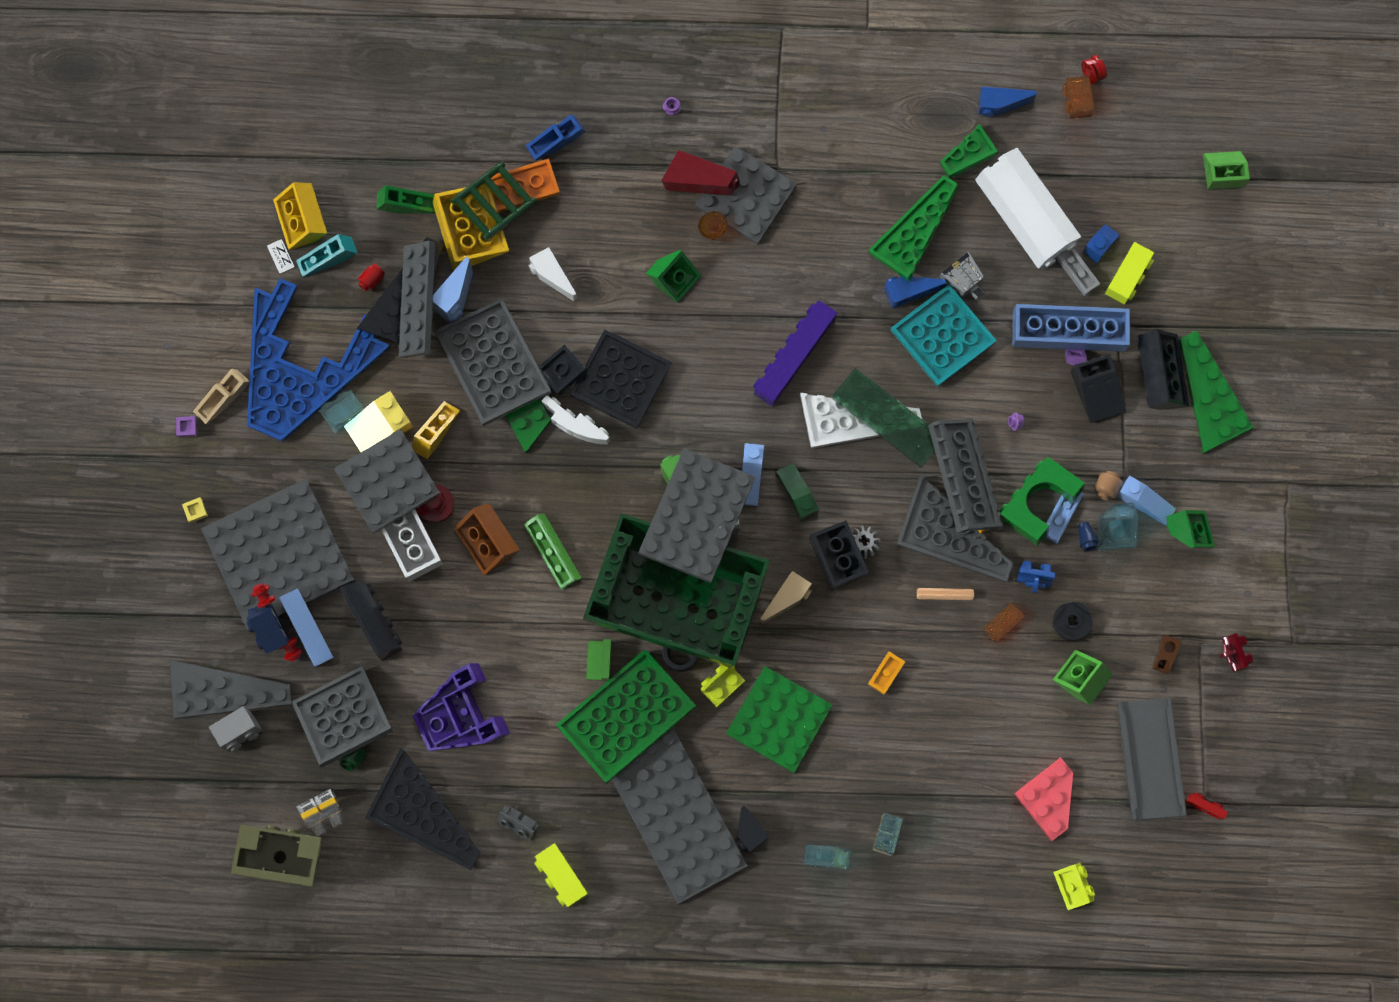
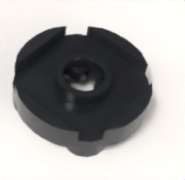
M1079 602L1064 603L1055 611L1052 626L1061 638L1077 641L1084 638L1092 628L1091 613L1085 605ZM1074 616L1077 625L1071 626L1067 619Z

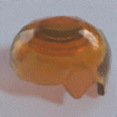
M717 211L705 213L701 216L698 223L699 233L709 240L720 238L726 233L728 228L726 217Z

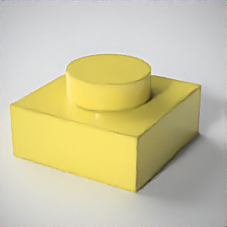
M201 498L182 504L189 523L208 517Z

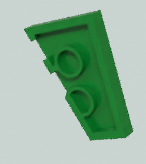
M979 123L970 135L968 134L957 147H954L940 161V166L950 179L997 156L998 150Z

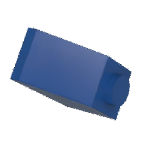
M1105 224L1088 242L1082 253L1095 263H1098L1120 235Z

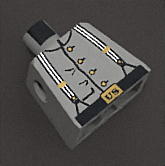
M969 252L940 275L939 279H945L946 286L950 284L960 298L970 293L977 300L984 294V291L979 287L984 279L983 274Z

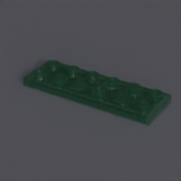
M855 368L832 395L831 398L920 468L923 467L935 452L928 427L929 424Z

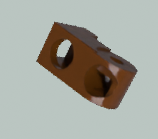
M1162 635L1152 669L1168 674L1182 641Z

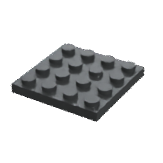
M734 146L721 166L737 172L740 179L738 189L734 190L732 196L703 193L695 204V208L758 245L797 187V183Z
M401 429L334 468L373 534L440 495V492Z
M363 666L292 701L321 768L393 732Z

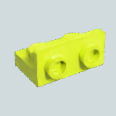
M722 665L715 670L717 672L712 678L709 676L701 683L703 686L701 692L716 708L745 682L735 669Z
M1081 863L1053 872L1068 910L1094 901V889L1088 884L1086 879L1088 877L1087 871L1084 866H1081Z

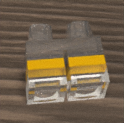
M331 789L314 797L315 799L312 798L297 806L307 828L312 829L317 837L327 832L323 822L330 820L333 828L344 823L341 815L343 811L338 804L334 791Z

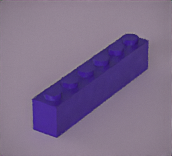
M819 300L815 305L811 304L806 312L808 314L805 319L801 318L796 326L797 331L788 336L785 341L787 345L784 349L780 348L778 350L774 363L767 365L764 370L766 374L762 379L758 378L753 386L755 388L754 395L772 407L836 319L837 312Z

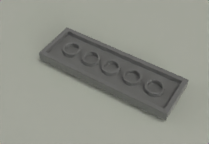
M433 241L404 246L399 357L401 358L430 354L435 242Z

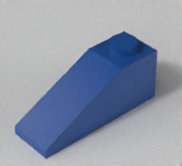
M982 86L979 93L978 114L985 117L997 116L1032 103L1035 100L1037 91Z
M892 277L885 283L884 290L892 308H896L942 290L946 285L945 279L912 277L910 282H908L903 277Z

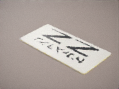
M282 239L267 245L279 273L294 268Z

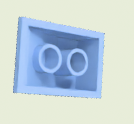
M467 257L433 295L432 307L434 311L449 323L461 318L463 314L462 311L464 310L473 274L470 260Z

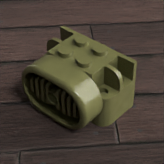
M240 825L231 874L315 887L320 861L321 837L300 834L299 830L290 828L283 832L280 831L279 827L266 825V829ZM280 852L286 854V860L283 863H277L276 856Z

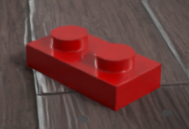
M1199 793L1187 795L1186 804L1218 820L1226 818L1228 811L1223 809V805L1217 802L1210 803L1205 800L1206 797Z

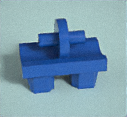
M1030 561L1023 562L1017 575V582L1025 583V586L1032 587V593H1036L1038 588L1045 589V586H1052L1055 572H1052L1051 565L1042 564L1040 570L1033 569L1034 563Z

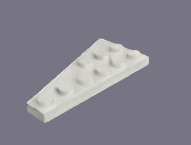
M800 393L811 449L923 429L919 408L888 406L881 403L873 404L866 401Z

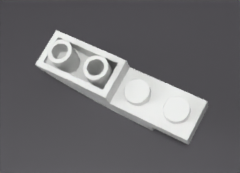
M546 395L542 399L543 406L554 414L551 417L552 423L559 429L587 442L606 445L610 442L609 433L602 427H596L594 420L588 415L584 417L580 413L574 418V413L569 409L564 410L556 398H550Z

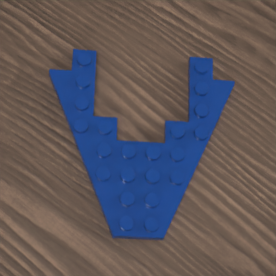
M280 278L272 294L258 288L254 290L247 426L283 442L388 351L390 345L375 339L376 336L356 330L340 363L322 357L315 373L283 360L290 343L274 336L298 287Z

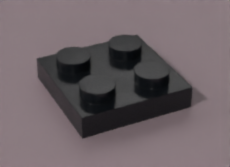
M565 344L539 366L544 379L559 396L588 372Z

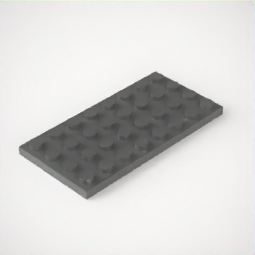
M674 728L612 779L677 904L684 902L748 866Z

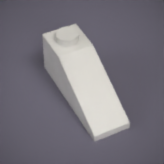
M549 247L529 258L530 265L528 266L533 275L537 274L541 281L572 301L577 300L573 287Z

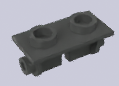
M504 806L502 811L499 812L497 821L504 828H510L521 838H527L531 841L534 832L539 827L536 824L537 822L524 815L522 820H519L521 812L511 806Z

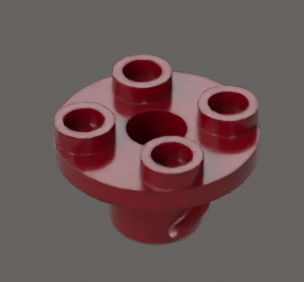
M437 484L435 486L440 495L416 509L425 521L433 523L444 521L452 515L454 509V498L451 492L446 487Z

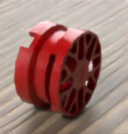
M1094 55L1090 60L1086 59L1081 63L1083 74L1090 84H1095L1098 80L1107 78L1106 66L1102 59H1098V55Z

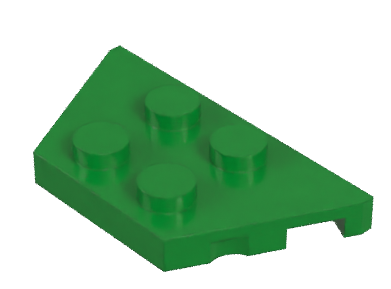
M540 399L506 415L525 453L530 450L532 444L541 436L542 431L551 422Z

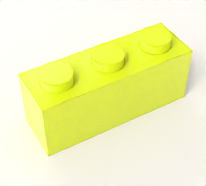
M1134 242L1105 294L1122 304H1125L1128 299L1132 300L1136 293L1134 287L1136 284L1140 285L1145 277L1142 273L1145 268L1149 270L1154 261L1151 259L1154 252Z
M555 843L535 856L537 861L534 864L540 873L545 872L548 877L545 881L551 890L553 888L556 889L559 894L556 898L562 906L566 904L569 908L588 895Z

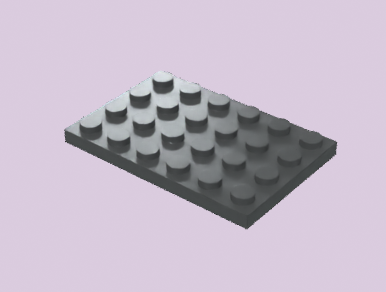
M502 298L434 331L483 427L551 394L546 380Z
M683 448L638 554L712 583L755 481V476Z

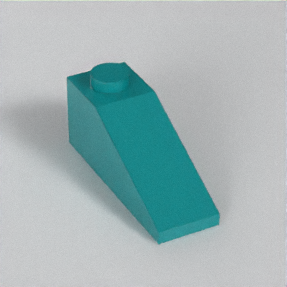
M337 234L296 261L302 277H306L348 260L357 254V250L352 237Z

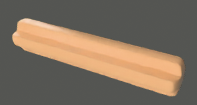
M918 588L917 599L973 600L974 590Z

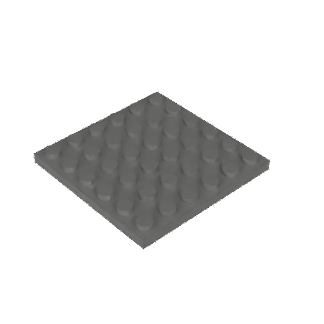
M307 479L201 528L249 632L246 617H248V610L256 607L259 602L257 597H252L251 592L254 591L253 587L258 584L264 583V585L268 584L270 586L268 593L276 598L272 605L278 617L287 614L279 597L295 589L299 590L305 603L308 604L355 581Z

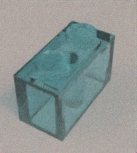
M352 390L339 394L338 398L333 402L325 403L319 412L335 434L362 412L364 408Z

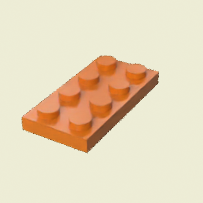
M549 159L508 171L531 198L535 197L537 201L560 195ZM500 173L491 178L516 207H520L525 203ZM491 191L497 212L507 211L508 208Z

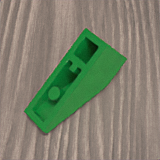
M385 185L377 192V210L391 213L436 214L433 206L434 194Z

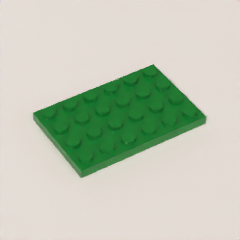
M645 649L558 722L556 727L601 779L608 784L696 708V705Z

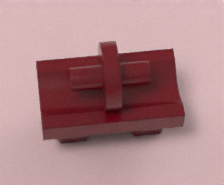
M1238 633L1222 638L1224 653L1219 656L1220 659H1227L1233 672L1249 667L1248 665L1253 663L1252 655L1250 653L1244 654L1242 648L1247 646V640L1244 635L1238 636Z

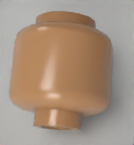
M1112 471L1101 473L1094 486L1098 497L1106 501L1109 498L1115 499L1123 485L1120 479L1121 476Z

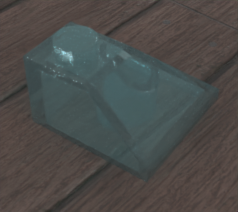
M1133 503L1114 504L1099 516V551L1137 547L1138 513Z

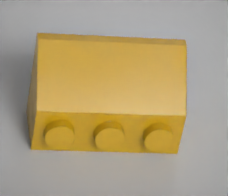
M293 182L273 199L289 250L315 243L327 234L312 183Z

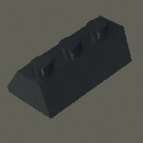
M847 520L810 535V543L831 592L869 574Z

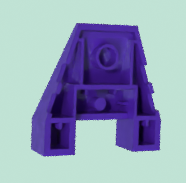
M469 663L454 671L449 676V679L437 689V692L431 698H428L413 715L428 751L493 743L510 734L503 716L484 720L471 689L487 681L479 663Z

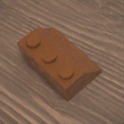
M489 503L473 508L453 528L484 576L509 561L520 551Z

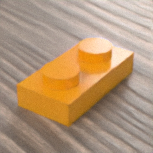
M889 651L867 685L884 695L905 661Z

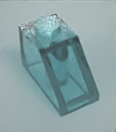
M806 844L803 864L848 870L851 850L834 846Z

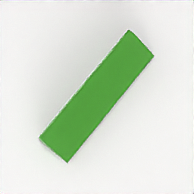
M537 514L524 524L561 590L579 581L581 576L546 515Z

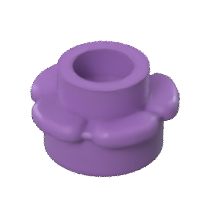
M674 97L666 99L665 103H663V110L668 115L677 114L681 109L680 101Z
M1017 412L1009 416L1008 425L1013 431L1022 429L1024 425L1023 415Z

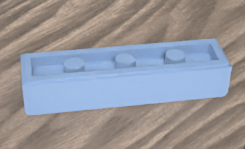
M295 589L279 597L313 665L316 667L332 659L333 656L299 590Z

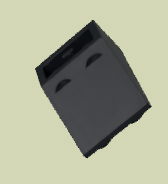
M1110 354L1073 366L1070 372L1090 423L1126 412L1117 371Z

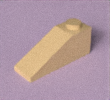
M792 571L760 618V622L764 624L796 606L802 599L807 600L812 592L810 589L812 583Z

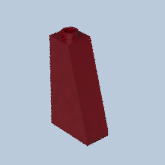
M680 150L677 151L661 180L665 190L730 196H732L734 190L738 189L740 179L735 170Z

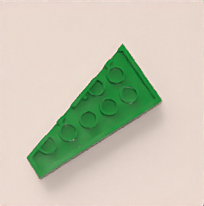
M943 175L868 250L869 255L910 282L958 190V184Z
M1196 330L1180 338L1179 344L1186 367L1187 381L1190 386L1189 391L1199 429L1201 449L1204 454L1252 430L1254 427Z

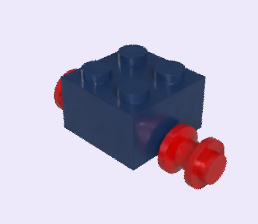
M264 583L258 584L253 587L254 591L251 592L252 597H257L259 602L256 607L248 610V617H246L248 621L247 626L251 633L255 632L257 638L255 640L260 650L264 649L267 654L278 648L284 649L286 652L284 659L293 662L301 657L300 654L303 651L301 648H296V637L287 638V633L272 605L276 598L268 593L270 586L268 584L264 585Z

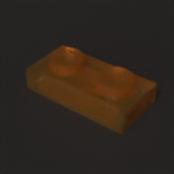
M1011 602L983 630L997 643L1025 616Z

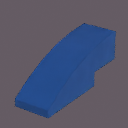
M571 114L558 125L553 124L525 146L534 160L537 161L566 146L586 131L578 119Z

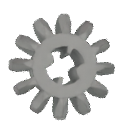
M861 526L860 532L856 528L853 529V536L860 553L863 554V558L867 559V553L870 556H874L873 550L878 551L879 546L876 544L880 543V539L875 538L878 534L877 532L870 533L871 527H868L867 531H865L864 526ZM861 539L867 542L866 546H863V543H859Z

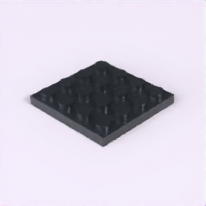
M604 330L584 366L588 372L575 383L570 396L638 429L672 362Z

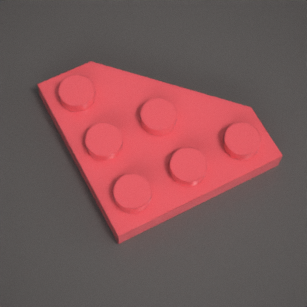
M1061 757L1014 793L1051 841L1066 831L1069 823L1073 772Z

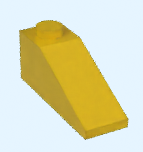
M444 401L414 435L412 443L414 452L428 459L446 435L460 410Z

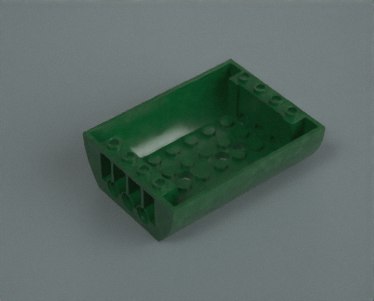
M621 513L583 620L735 669L770 560L726 547L712 583H709L639 555L638 552L651 522ZM641 588L644 593L641 596H636L633 590ZM659 594L662 600L655 602L651 599V596ZM692 605L697 606L699 609L695 614L690 613L688 610ZM713 611L717 614V618L709 619L706 614Z

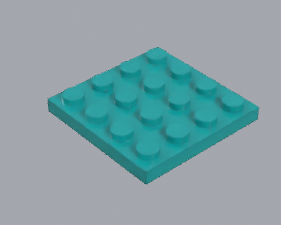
M950 284L890 329L937 387L997 341Z

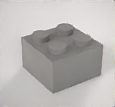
M244 706L209 726L219 746L228 752L230 750L232 752L242 747V743L247 740L252 741L259 737L258 733L263 731L252 711Z

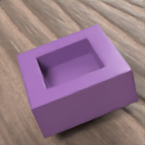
M1065 349V359L1070 365L1074 366L1086 361L1085 350Z
M196 416L176 417V435L178 438L197 436Z

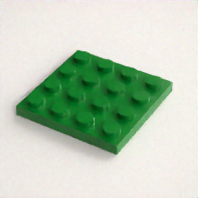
M764 666L726 735L788 771L795 773L830 711L832 704Z

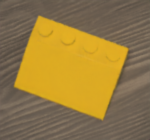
M486 184L481 185L477 190L497 211L490 188ZM465 188L436 193L433 199V206L453 270L466 257L469 258L471 266L509 252L503 230L488 241H485L483 233L457 204L453 205L450 200ZM471 194L463 199L489 230L497 225L496 221Z

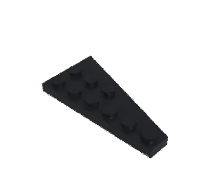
M426 237L423 242H435V273L444 243ZM403 268L356 328L357 330L399 344Z

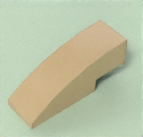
M231 369L220 383H216L193 412L205 424H209L249 385V380L240 371Z

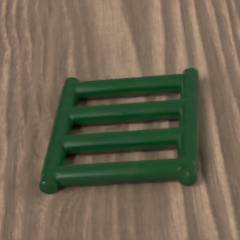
M502 161L450 200L453 205L457 204L483 233L485 241L495 236L538 202L535 197L531 198L505 169L506 166ZM497 173H500L525 201L519 208L492 181L491 178ZM485 183L508 208L511 214L503 219L477 188ZM471 194L496 221L497 225L489 230L463 199Z

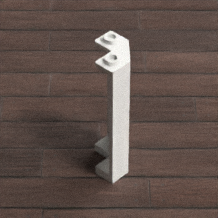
M1015 148L999 157V161L992 167L988 166L982 170L975 181L1037 268L1049 267L1056 261L1055 258L1059 253L1066 249L1067 251L1074 249L1077 246L1076 242L1081 236L1019 149Z

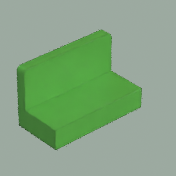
M611 639L588 642L587 680L608 681L610 679Z

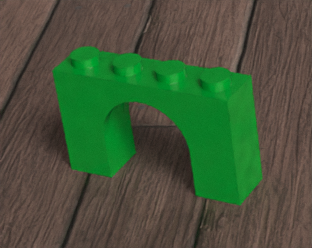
M1049 457L1037 464L1033 475L1029 474L1026 477L1023 487L1017 489L1011 497L1013 499L1009 504L1005 503L1000 509L1001 520L1036 546L1049 533V525L1029 511L1026 503L1030 495L1040 489H1051L1071 503H1074L1085 488V482Z

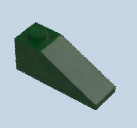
M792 463L777 470L776 473L800 522L818 515L819 508L795 465Z

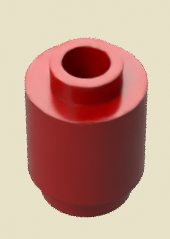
M374 263L359 276L358 285L364 291H372L383 280L385 272Z

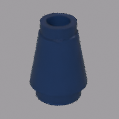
M1089 522L1080 523L1078 525L1080 547L1083 548L1084 552L1097 549L1099 541Z

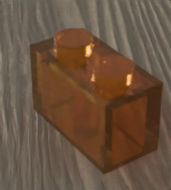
M1089 75L1067 78L1065 84L1062 85L1063 96H1066L1067 100L1065 102L1066 113H1069L1070 119L1092 117L1095 107Z

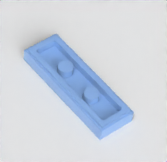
M1081 493L1074 503H1071L1062 495L1060 496L1046 522L1049 525V533L1045 538L1056 544L1059 542L1084 493Z

